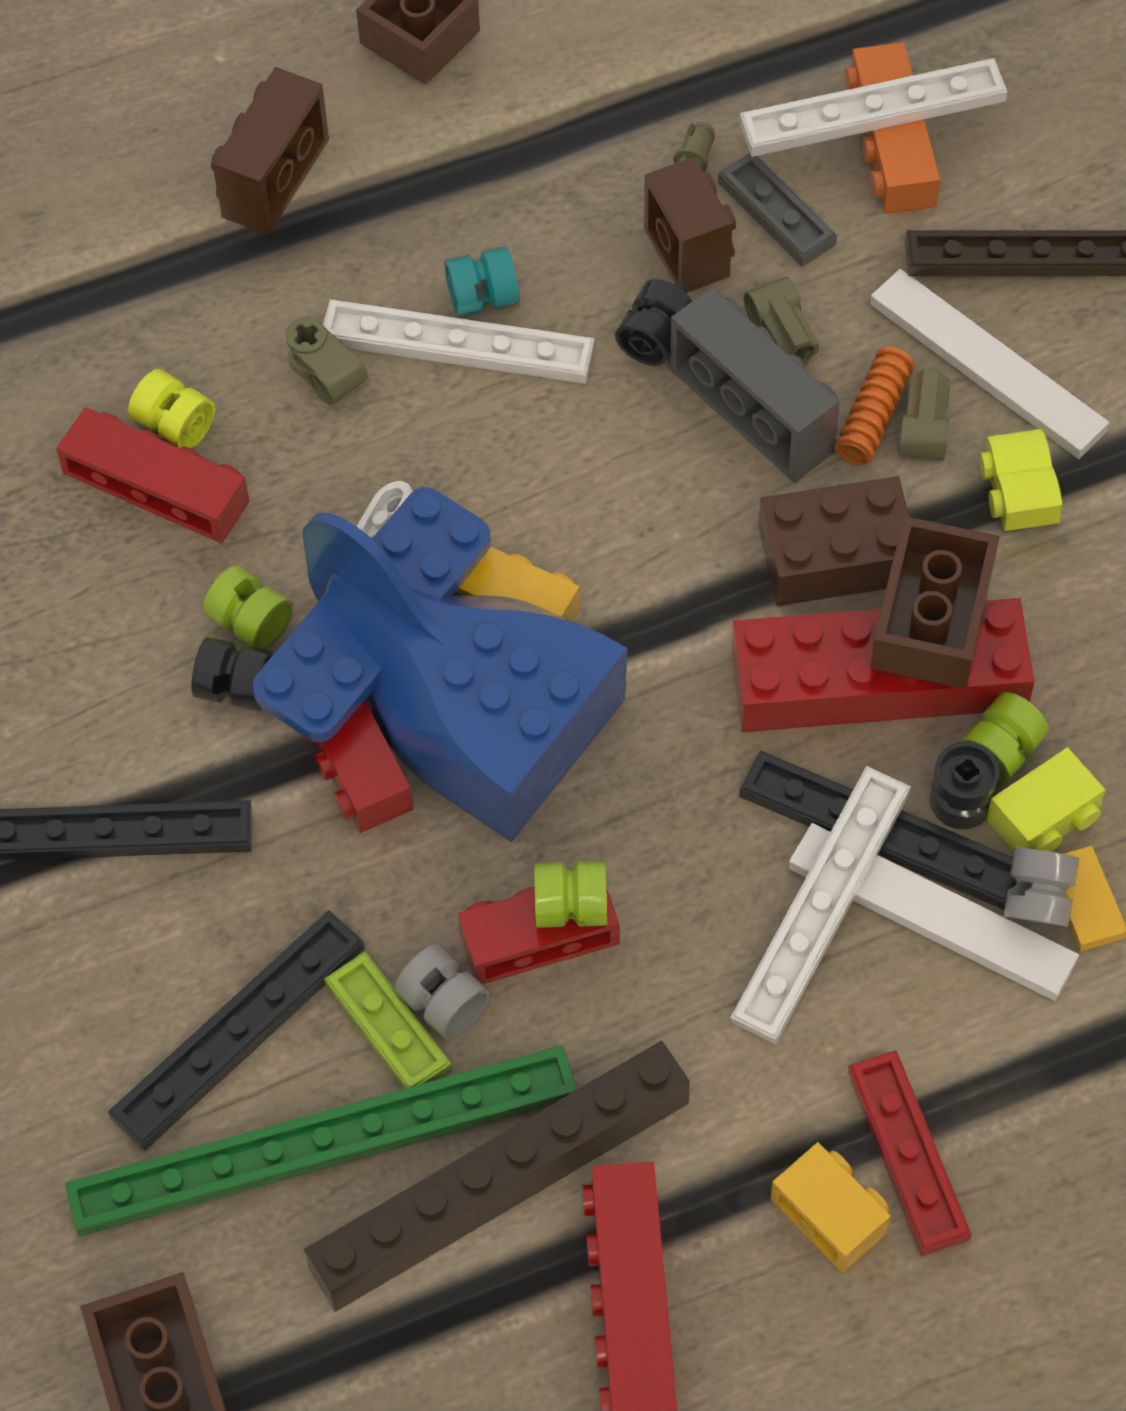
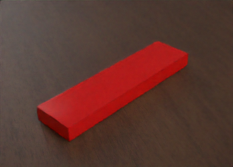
M897 1050L849 1065L848 1074L920 1255L924 1256L970 1241L972 1234Z

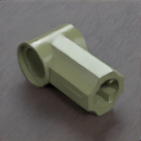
M784 277L744 292V305L750 321L755 326L764 327L772 336L774 343L785 353L795 355L803 365L808 363L815 354L819 353V342L801 312V302L797 289L789 277Z
M923 369L921 372L911 374L907 412L902 418L898 451L900 456L945 460L949 428L946 411L949 401L950 378L942 375L939 370Z

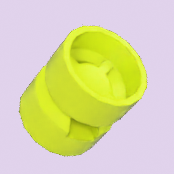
M162 369L151 371L139 382L128 406V416L132 421L153 433L158 432L160 438L173 446L191 449L198 445L210 429L216 411L215 403L193 388H185L184 383Z

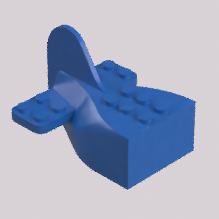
M422 487L414 490L373 538H370L351 522L330 513L314 515L304 526L303 543L308 578L318 603L255 676L252 688L256 703L307 739L314 742H324L337 734L368 697L388 739L404 764L430 788L512 842L624 702L628 648L599 632L526 601L501 596L453 595L488 552L491 543L490 529L488 524L481 518L435 489Z

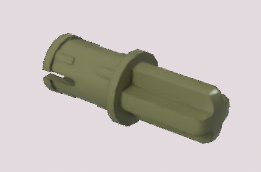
M697 122L696 126L692 123L688 127L682 148L677 150L674 155V164L694 157L701 170L705 172L708 167L707 154L715 139L714 129L706 123Z

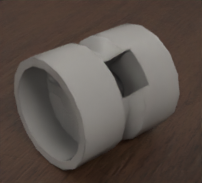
M1014 848L1010 875L1017 883L1015 887L1007 891L1003 917L1068 928L1073 900L1066 895V890L1075 886L1079 858L1044 850Z
M434 944L422 950L406 965L396 980L394 990L413 1010L417 1012L425 1010L424 1020L441 1037L449 1040L465 1031L478 1018L488 1003L490 991L471 973L467 971L459 973L460 963L441 945Z

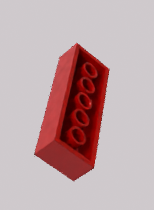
M1021 599L986 600L967 689L870 669L874 637L881 609L733 620L732 656L741 731L752 732L984 713L997 696L1004 692L1014 693L1030 702L1035 681Z

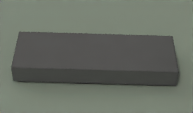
M749 153L718 173V183L801 267L836 245L837 235L758 156L751 157Z

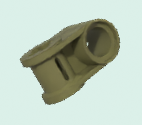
M305 317L293 321L288 326L286 340L290 348L288 353L289 364L326 404L333 405L367 379V370L359 357L350 348L344 346L320 321Z

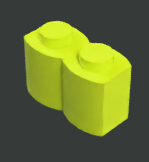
M1043 429L988 436L986 451L979 453V466L983 480L990 479L993 490L989 491V506L992 517H1000L1004 531L1060 523L1063 506Z

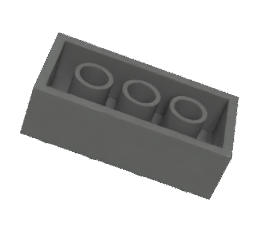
M711 287L671 317L670 370L793 483H796L835 452L834 446L840 404L836 393L829 385L819 383L813 378L795 355H788L775 344L772 336L764 327L755 326L746 318L734 300L728 297L724 298Z

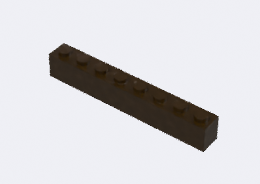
M661 1040L304 1248L310 1272L333 1310L337 1312L688 1105L690 1080Z

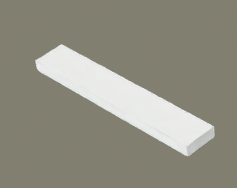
M992 58L740 113V125L751 157L1006 102L1007 89L996 61Z
M902 269L893 274L871 295L870 305L1031 425L1037 429H1043L1046 436L1077 459H1080L1108 432L1110 424L1108 420L920 282L908 276Z
M332 299L329 300L323 322L324 327L344 346L353 350L587 384L595 348V338Z
M865 767L731 1015L732 1024L775 1045L777 1044L911 792V786L871 767Z
M811 823L789 860L788 869L807 877L830 831ZM879 855L876 856L853 899L854 902L1055 1002L1079 958V954Z

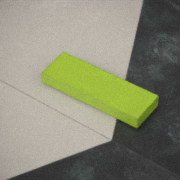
M366 951L324 978L325 986L403 1089L438 1080L452 1071L451 1062L402 998L395 993L392 985Z

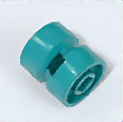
M506 246L482 251L478 260H474L470 255H465L444 261L448 290L457 317L480 313L483 311L485 304H490L494 309L519 304L520 296L517 277L510 252Z

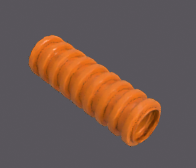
M884 346L875 354V360L870 365V370L865 376V381L860 387V392L855 398V403L852 405L850 414L845 420V426L841 428L840 436L836 439L834 446L837 454L849 463L867 465L874 459L875 451L879 448L880 440L884 437L885 429L890 423V418L895 412V407L898 405L900 396L903 394L905 385L908 383L910 374L915 367L913 358L902 349Z

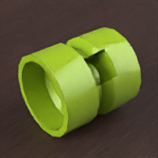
M234 565L223 571L214 581L204 599L202 609L205 616L227 631L233 629L234 636L246 645L267 649L276 642L286 629L292 617L293 602L270 586L263 587L262 581L240 565Z
M1004 692L1000 693L982 716L983 721L976 722L960 741L982 745L993 753L999 764L1000 775L998 784L1000 785L1008 784L1026 760L1024 756L1031 755L1049 733L1048 722L1033 704L1014 693Z
M577 861L573 870H568L563 862L534 863L536 928L564 927L569 919H575L579 927L607 926L605 861Z

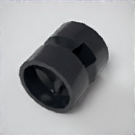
M661 279L646 281L632 304V310H628L615 332V340L620 349L640 363L650 366L664 364L670 355L671 317L692 302L690 296L673 283Z
M206 637L199 647L194 663L191 681L193 697L218 703L229 697L233 706L261 711L263 708L256 703L254 697L253 680L274 655V652L248 645L237 651L233 642Z
M958 742L948 746L939 755L934 770L930 805L936 818L946 826L955 829H971L981 825L987 819L990 801L995 796L1000 775L999 764L993 753L987 748L973 742Z

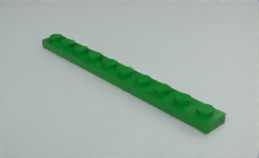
M557 1046L65 1182L75 1230L78 1237L548 1107L577 1090L564 1046Z

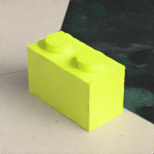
M1067 747L992 797L986 821L1013 852L1016 847L1052 852L1060 845L1064 835L1075 828L1082 831L1099 818L1106 789Z

